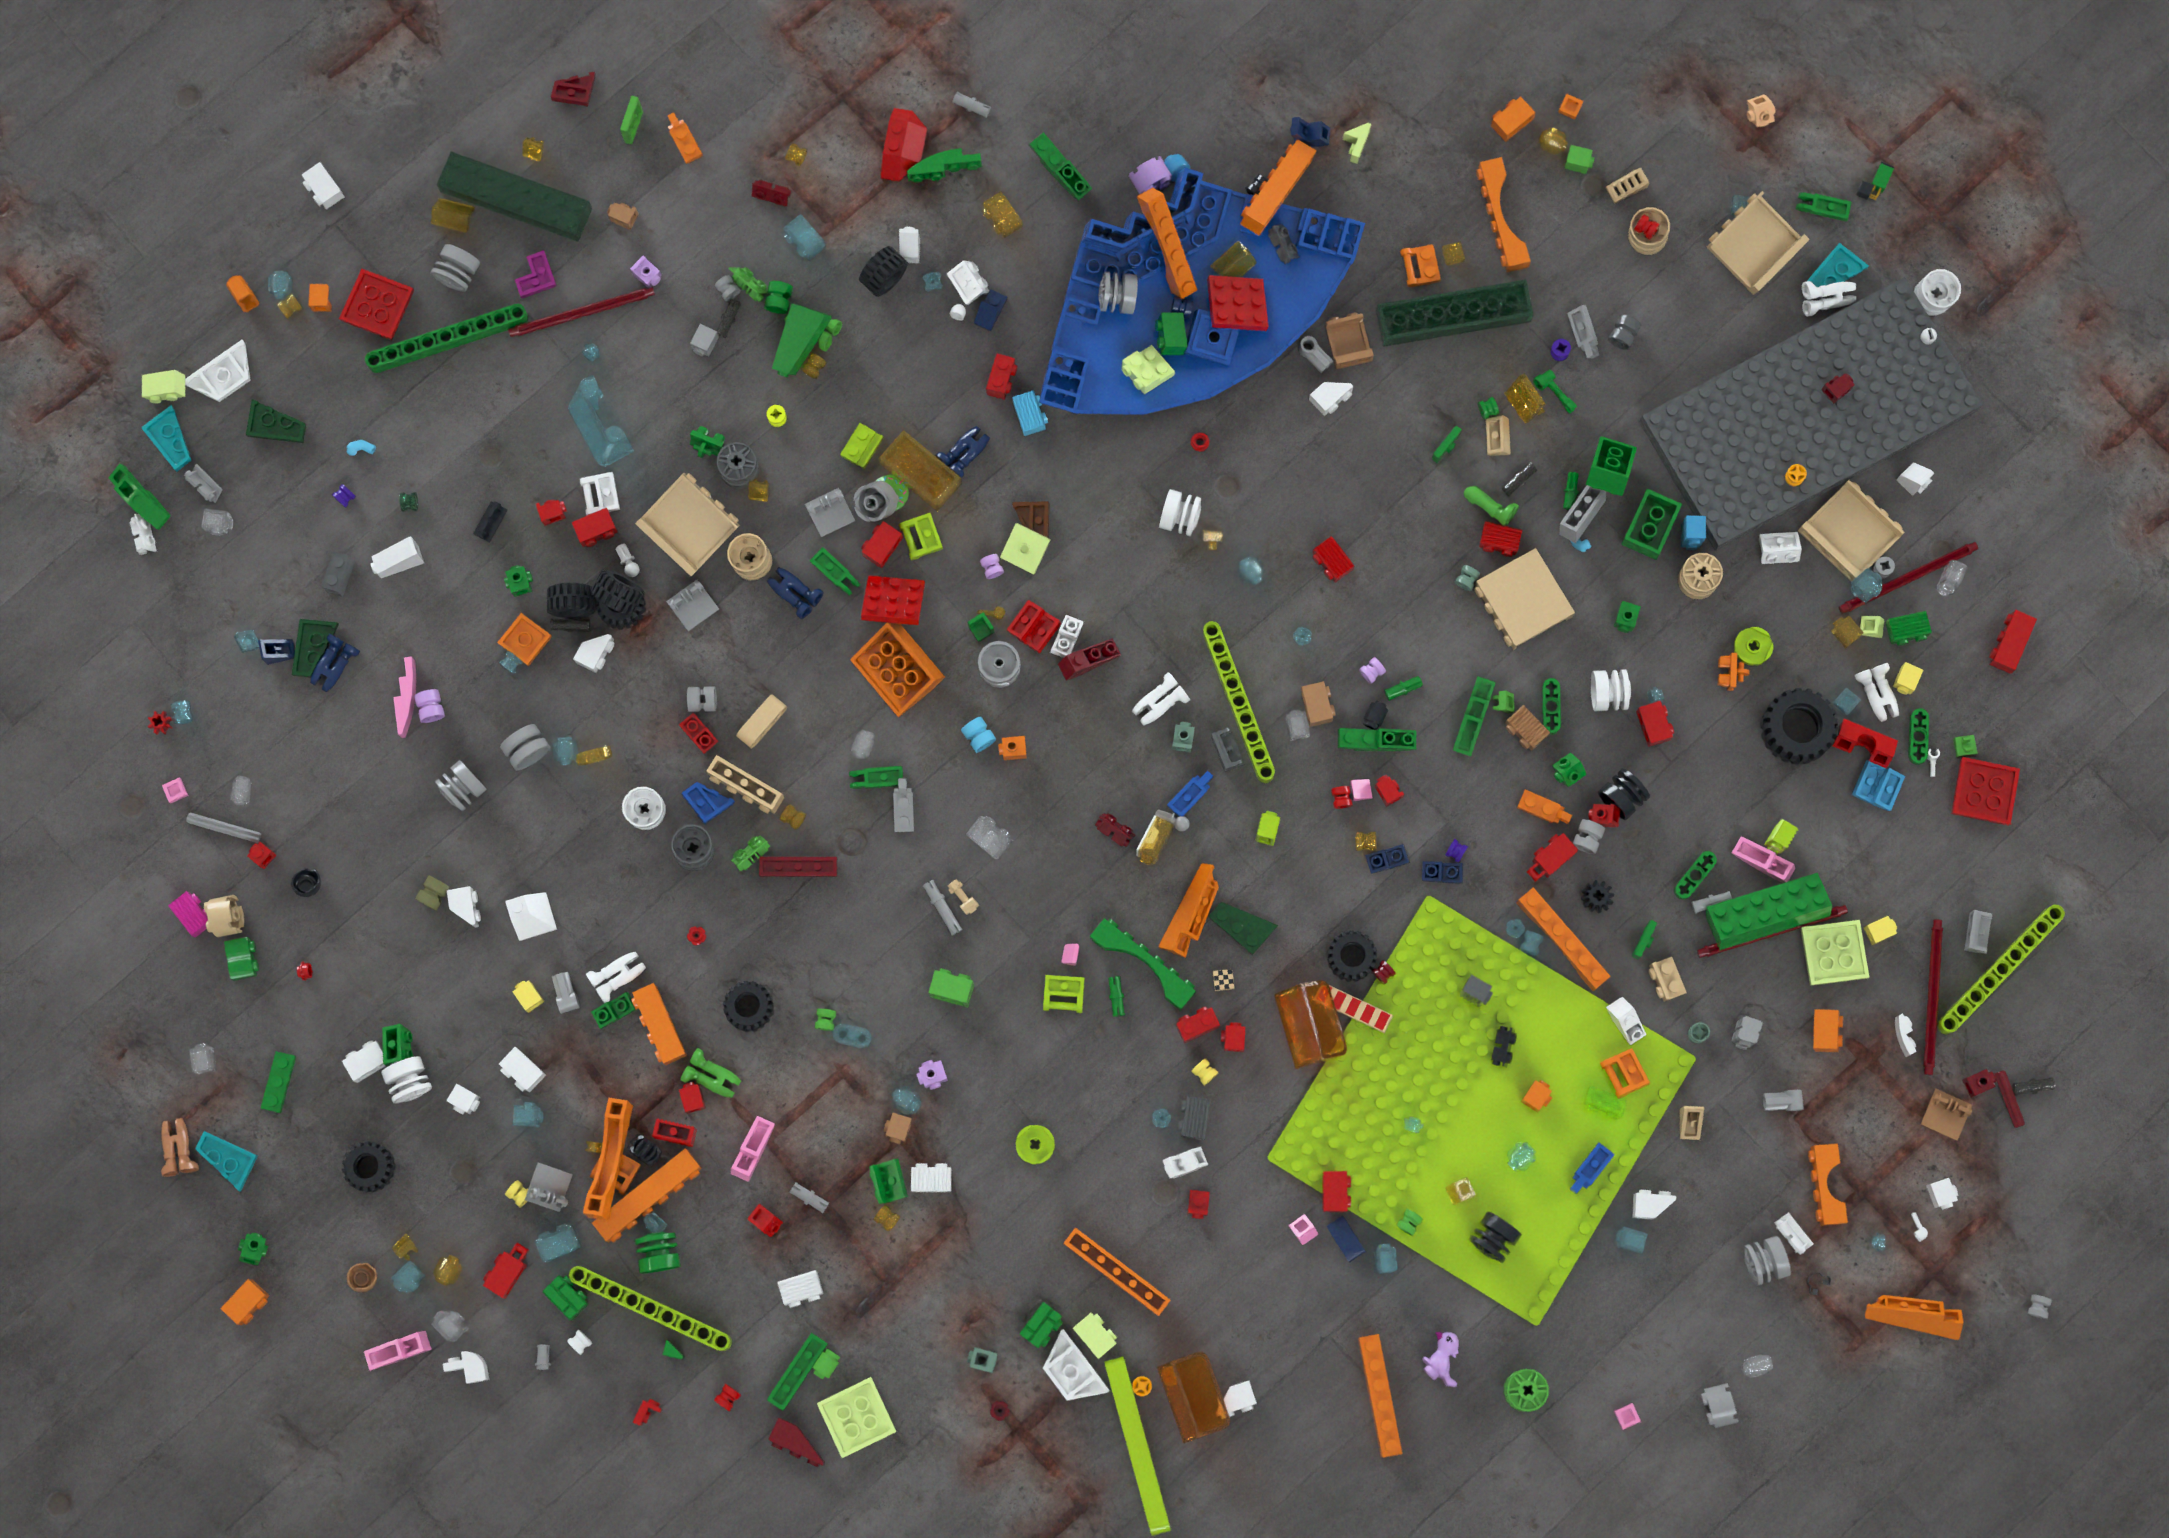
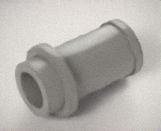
M537 1345V1363H535L537 1370H549V1366H551V1363H549L550 1345Z

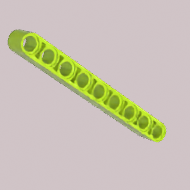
M1208 622L1204 626L1203 637L1256 776L1260 782L1269 783L1273 780L1275 773L1271 758L1222 630L1218 623ZM1214 628L1217 633L1211 636L1207 633V630ZM1219 645L1223 647L1224 651L1216 653L1213 648ZM1227 663L1231 668L1228 671H1223L1220 665ZM1235 681L1237 687L1229 688L1227 682ZM1236 698H1240L1244 701V704L1236 706L1233 701ZM1248 716L1251 721L1248 724H1243L1240 718ZM1255 734L1258 739L1251 742L1247 739V736ZM1260 751L1264 754V758L1256 759L1254 753ZM1263 769H1268L1271 775L1263 777L1260 772Z
M2055 904L2046 908L1939 1019L1937 1022L1939 1032L1946 1035L1956 1031L2064 918L2065 912L2061 906ZM2050 910L2057 913V919L2051 918ZM2037 924H2041L2044 927L2043 933L2037 930ZM2024 937L2030 939V947L2024 944ZM2011 951H2014V952L2017 953V955H2018V959H2017V960H2013V959L2011 958V956H2010V952H2011ZM1998 965H2001V966L2004 967V969H2005V973H2004V974H2000V973L1997 971V966H1998ZM1985 978L1991 981V988H1987L1984 985ZM1972 992L1978 995L1977 1002L1971 999ZM1958 1006H1962L1965 1009L1964 1016L1958 1013ZM1945 1020H1949L1952 1023L1951 1030L1944 1026Z
M575 1266L570 1270V1280L585 1289L716 1350L726 1351L731 1347V1337L722 1331L589 1269ZM578 1270L584 1272V1278L580 1281L575 1279V1273ZM596 1278L602 1281L599 1289H594L593 1281ZM617 1286L620 1293L617 1297L613 1298L610 1291L613 1287ZM631 1295H636L638 1299L634 1306H630L628 1303V1298ZM649 1303L655 1305V1311L652 1314L646 1312V1306ZM670 1311L673 1314V1319L667 1323L664 1321V1314ZM684 1320L691 1322V1328L687 1331H684L681 1327ZM703 1328H707L709 1331V1336L706 1339H701L699 1336V1332ZM724 1336L727 1339V1344L720 1348L717 1345V1340L719 1337Z
M1124 1357L1104 1361L1151 1535L1154 1536L1171 1531Z

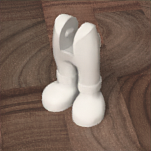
M1810 281L1803 282L1802 293L1808 299L1802 305L1805 316H1813L1820 309L1839 308L1856 302V296L1842 295V292L1856 290V284L1852 282H1838L1819 286L1818 288ZM1834 295V297H1832V298L1820 299V300H1816V301H1815V300H1809V299H1815V298H1818V297H1826V296Z
M1888 663L1854 675L1855 679L1865 686L1864 691L1867 694L1870 705L1881 722L1887 720L1884 705H1887L1888 711L1893 718L1899 716L1895 695L1888 684V680L1885 679V674L1890 669ZM1872 676L1874 677V679H1875V681H1876V685H1877V687L1879 688V691H1880V693H1881V697H1882V698H1880V696H1879V694H1878V692H1877V690H1876V686H1875V684H1873Z
M1168 672L1164 675L1163 684L1158 685L1156 689L1144 696L1135 705L1132 712L1138 715L1146 708L1150 711L1140 720L1144 726L1162 716L1176 701L1187 703L1190 701V698ZM1177 687L1170 695H1167L1162 701L1155 704L1169 690Z
M636 952L623 955L607 967L602 968L601 972L589 971L586 973L587 978L595 988L605 979L621 971L615 978L596 988L604 1004L610 1001L612 990L615 991L618 987L629 983L646 968L643 963L636 965L632 969H629L627 966L639 957Z

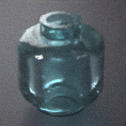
M273 271V274L268 276L267 290L270 294L274 295L275 299H285V296L292 293L293 278L288 275V272Z
M1248 556L1238 563L1237 572L1244 583L1249 584L1252 582L1255 585L1263 580L1262 575L1265 573V569L1257 557Z
M558 737L557 741L553 742V758L556 761H560V765L572 764V760L578 758L577 742L572 740V737Z
M909 1086L897 1088L892 1094L893 1107L904 1115L916 1113L921 1106L920 1094Z
M1517 1142L1507 1152L1509 1160L1507 1164L1514 1171L1518 1169L1526 1171L1535 1162L1536 1151L1527 1142Z

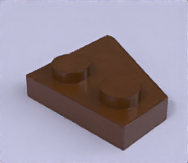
M1048 501L1012 502L1021 524L1049 539L1050 503Z

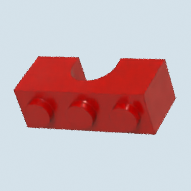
M1843 719L1832 746L1848 753L1852 752L1854 746H1862L1869 751L1870 762L1887 768L1894 757L1898 740Z

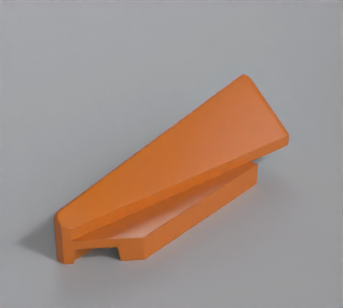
M1205 863L1200 865L1159 944V948L1186 958L1190 940L1198 941L1219 888L1218 882L1213 878L1212 872L1215 869L1213 865Z
M1882 1295L1876 1303L1867 1304L1865 1311L1866 1319L1954 1340L1960 1339L1963 1327L1962 1310H1944V1305L1941 1301Z

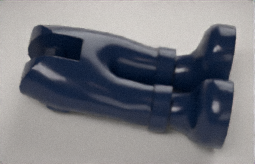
M978 426L968 430L956 442L953 448L949 450V453L938 452L935 455V458L942 467L948 469L950 474L959 480L964 476V467L966 468L983 451L990 440L987 434H984L977 442L974 440L981 430ZM968 448L966 453L958 459V462L952 464V462L955 459H957L965 449Z
M778 567L775 572L783 578L782 582L779 583L770 577L767 583L777 595L789 602L794 608H797V617L804 619L811 613L812 607L803 602L790 589L795 590L814 607L820 602L824 592L821 589L810 591V588L805 586L795 575Z
M330 633L327 636L330 647L329 649L327 648L325 654L317 663L310 683L315 686L322 675L328 677L322 687V690L326 693L340 678L345 666L349 662L348 659L352 656L356 657L360 653V650L346 643L341 655L338 656L337 661L330 668L332 661L337 656V652L345 643Z

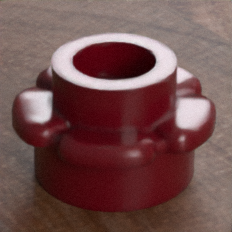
M996 1401L991 1405L990 1414L997 1421H1002L1005 1417L1009 1416L1010 1410L1006 1402Z

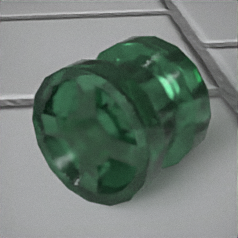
M400 493L401 511L406 512L408 509L418 511L417 493Z

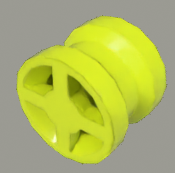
M773 405L767 410V418L772 426L781 427L785 424L787 416L782 406Z

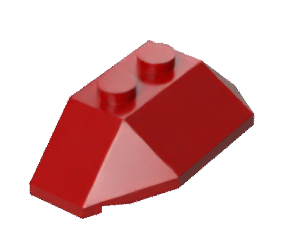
M893 109L889 119L883 150L881 179L899 182L907 175V171L922 159L927 128L911 110Z

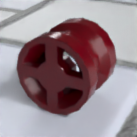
M1384 960L1380 962L1378 968H1374L1371 971L1384 985L1390 977L1396 975V972Z

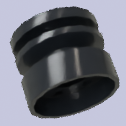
M1622 768L1618 775L1612 777L1615 785L1607 782L1598 791V795L1605 805L1615 804L1620 808L1619 818L1626 821L1636 811L1633 804L1639 807L1642 806L1643 801H1647L1650 798V794L1636 776Z
M1488 1211L1480 1222L1486 1229L1485 1232L1476 1228L1474 1232L1480 1239L1471 1235L1468 1240L1479 1252L1488 1258L1503 1263L1506 1258L1499 1252L1501 1251L1509 1255L1510 1251L1504 1246L1505 1243L1515 1246L1522 1234L1505 1220Z

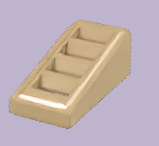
M1640 167L1606 186V189L1615 204L1646 189L1649 181ZM1629 180H1631V182L1633 183V185H1634L1633 188L1631 187L1630 183L1628 182ZM1621 184H1624V185H1625V187H1626V189H1627L1626 192L1624 191V189H1623V187H1622ZM1615 187L1618 188L1621 194L1620 196H1618V194L1616 193L1614 189Z

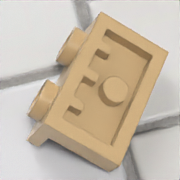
M1672 957L1649 965V975L1652 980L1656 981L1658 986L1656 987L1657 995L1664 1002L1687 993Z

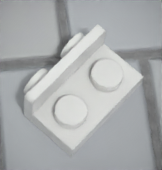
M963 260L950 270L947 275L964 303L969 305L982 294H988L989 289L987 288L988 283L979 275V269L976 264Z
M1798 532L1759 535L1762 564L1799 562L1802 549Z

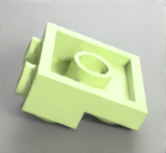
M1152 345L1140 353L1136 351L1122 360V372L1125 376H1129L1134 386L1144 394L1175 375L1172 367Z

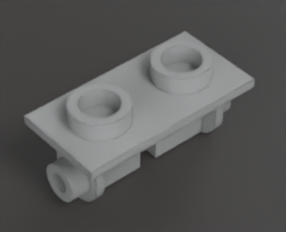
M196 464L192 472L188 470L184 474L185 480L193 487L198 486L197 491L205 500L216 503L222 489Z

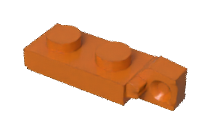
M674 112L667 115L671 126L668 127L670 135L685 163L688 164L702 157V152L687 124L683 120L678 121Z
M1526 789L1517 806L1518 809L1550 823L1558 824L1560 820L1568 824L1572 818L1571 814L1564 811L1565 807Z

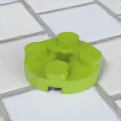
M1759 627L1744 629L1734 641V653H1737L1738 659L1744 664L1759 666L1767 661L1773 652L1774 646L1770 638L1771 636L1767 631ZM1753 642H1756L1758 650L1755 649L1754 651H1752L1750 649L1749 643L1752 644Z
M1029 1125L1019 1132L1016 1140V1151L1023 1161L1032 1165L1042 1164L1052 1156L1055 1149L1054 1137L1047 1128L1039 1125ZM1031 1140H1039L1041 1142L1038 1150L1030 1148L1032 1145Z

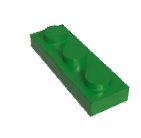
M275 1052L261 1109L277 1113L282 1112L296 1060L295 1055Z

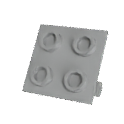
M839 488L805 504L821 537L855 521Z
M695 580L666 601L688 632L719 610L698 580Z
M537 1163L525 1200L560 1212L561 1208L566 1207L568 1204L565 1195L573 1174Z

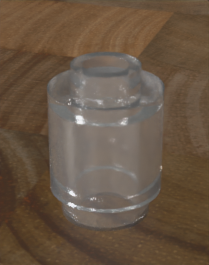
M860 730V733H857L851 748L854 757L862 760L864 757H869L875 742V735L866 730Z
M235 777L230 800L233 801L234 805L245 806V803L250 802L252 789L250 778Z
M1760 1354L1744 1359L1742 1370L1744 1375H1748L1751 1379L1768 1374L1769 1371L1773 1370V1365L1768 1354Z

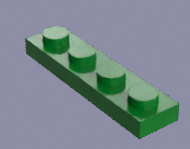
M811 1333L767 1400L784 1411L828 1343Z

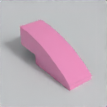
M1742 836L1732 851V854L1781 883L1788 882L1795 870L1794 863L1777 856L1775 852Z
M759 1116L756 1117L731 1168L732 1175L749 1182L775 1123Z
M421 1331L366 1350L364 1354L370 1371L431 1350L426 1331Z

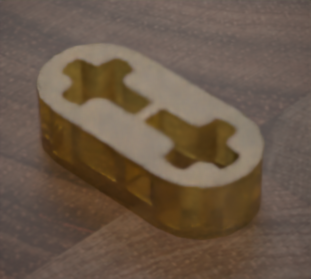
M604 746L575 755L577 765L582 766L609 759L613 755L611 747Z

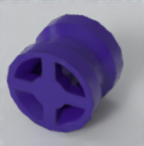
M1565 339L1556 340L1550 351L1552 358L1556 361L1567 359L1571 345Z
M343 484L339 486L337 492L332 494L345 508L348 506V502L356 497Z
M1454 839L1445 855L1453 857L1459 863L1468 846L1461 845L1458 840Z

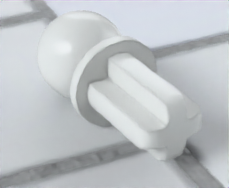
M626 544L618 545L616 551L621 559L620 564L625 565V574L629 577L637 576L640 569L638 564L632 562L635 559L634 556H631Z

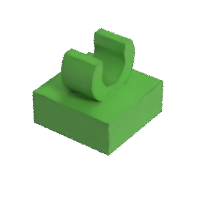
M1499 691V695L1493 696L1494 700H1499V705L1493 706L1494 710L1507 714L1514 713L1513 693Z
M1974 735L1955 737L1953 739L1956 757L1978 754Z

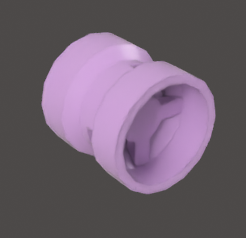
M997 554L986 556L980 560L981 566L985 568L987 579L996 578L1004 573L1003 567L999 565Z
M1375 657L1369 661L1367 666H1362L1359 669L1361 675L1370 684L1376 680L1378 675L1382 676L1386 672L1384 666Z

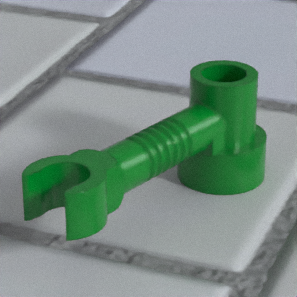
M1549 369L1542 375L1536 376L1533 379V383L1538 390L1543 391L1549 387L1562 402V405L1569 414L1577 407L1575 402L1568 398L1553 381L1556 379V376L1552 370Z

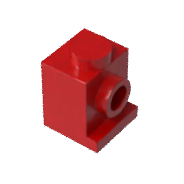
M548 500L542 506L540 503H536L544 526L566 519L564 512H567L564 501Z
M1387 774L1377 779L1378 783H1376L1375 789L1386 807L1403 798L1404 793L1403 791L1398 792L1400 788L1395 779L1391 780Z
M1593 804V809L1589 810V820L1603 827H1618L1620 808L1615 804Z
M262 842L254 844L247 855L248 858L262 869H265L276 856Z

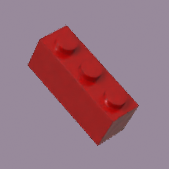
M2018 610L2013 611L2011 614L2008 613L2004 621L2006 627L2004 631H2000L1996 640L1999 642L1997 648L1994 647L1990 653L1989 658L1992 660L1989 665L2009 674L2013 673L2017 668L2037 618Z

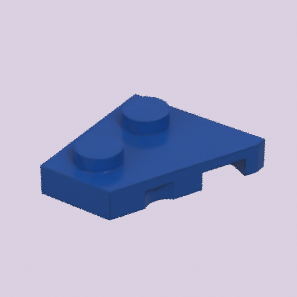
M696 782L681 794L704 825L735 803L732 798L724 797L719 792L708 789L699 782Z

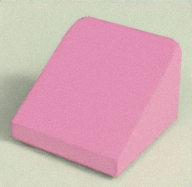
M1369 779L1351 780L1353 801L1372 799Z
M1066 944L1064 946L1063 964L1074 966L1077 964L1079 944Z
M1305 1214L1289 1225L1302 1245L1318 1235L1316 1228Z

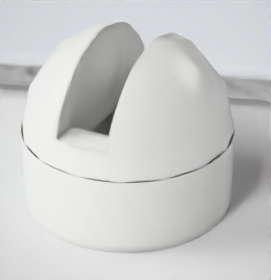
M961 304L954 305L950 311V316L956 320H963L966 314L965 307Z
M1926 328L1921 333V341L1925 344H1932L1937 338L1936 331L1932 328Z

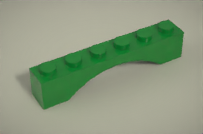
M1104 918L1090 935V939L1104 951L1127 953L1147 964L1160 980L1166 1000L1182 1011L1195 995V986L1187 979L1185 981L1178 977L1180 974L1172 967L1170 969L1163 965L1164 961L1157 955L1151 956L1148 953L1149 949L1142 943L1136 944L1133 941L1134 937L1128 932L1122 933L1117 929L1119 925L1113 920L1109 919L1107 921Z

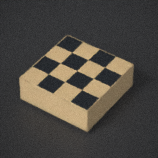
M1232 969L1213 971L1215 991L1234 989Z

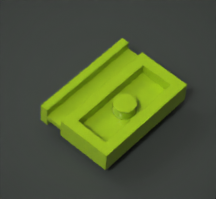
M859 423L840 455L865 469L884 437Z

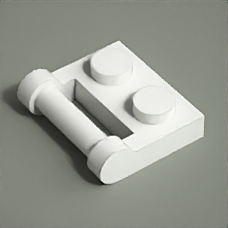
M613 472L580 479L587 506L585 510L586 516L606 507L609 512L620 510ZM593 483L596 485L599 501L598 507H594L590 486Z

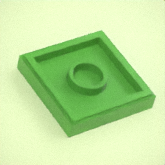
M631 96L620 128L625 143L630 145L633 144L643 114L640 101L635 96Z

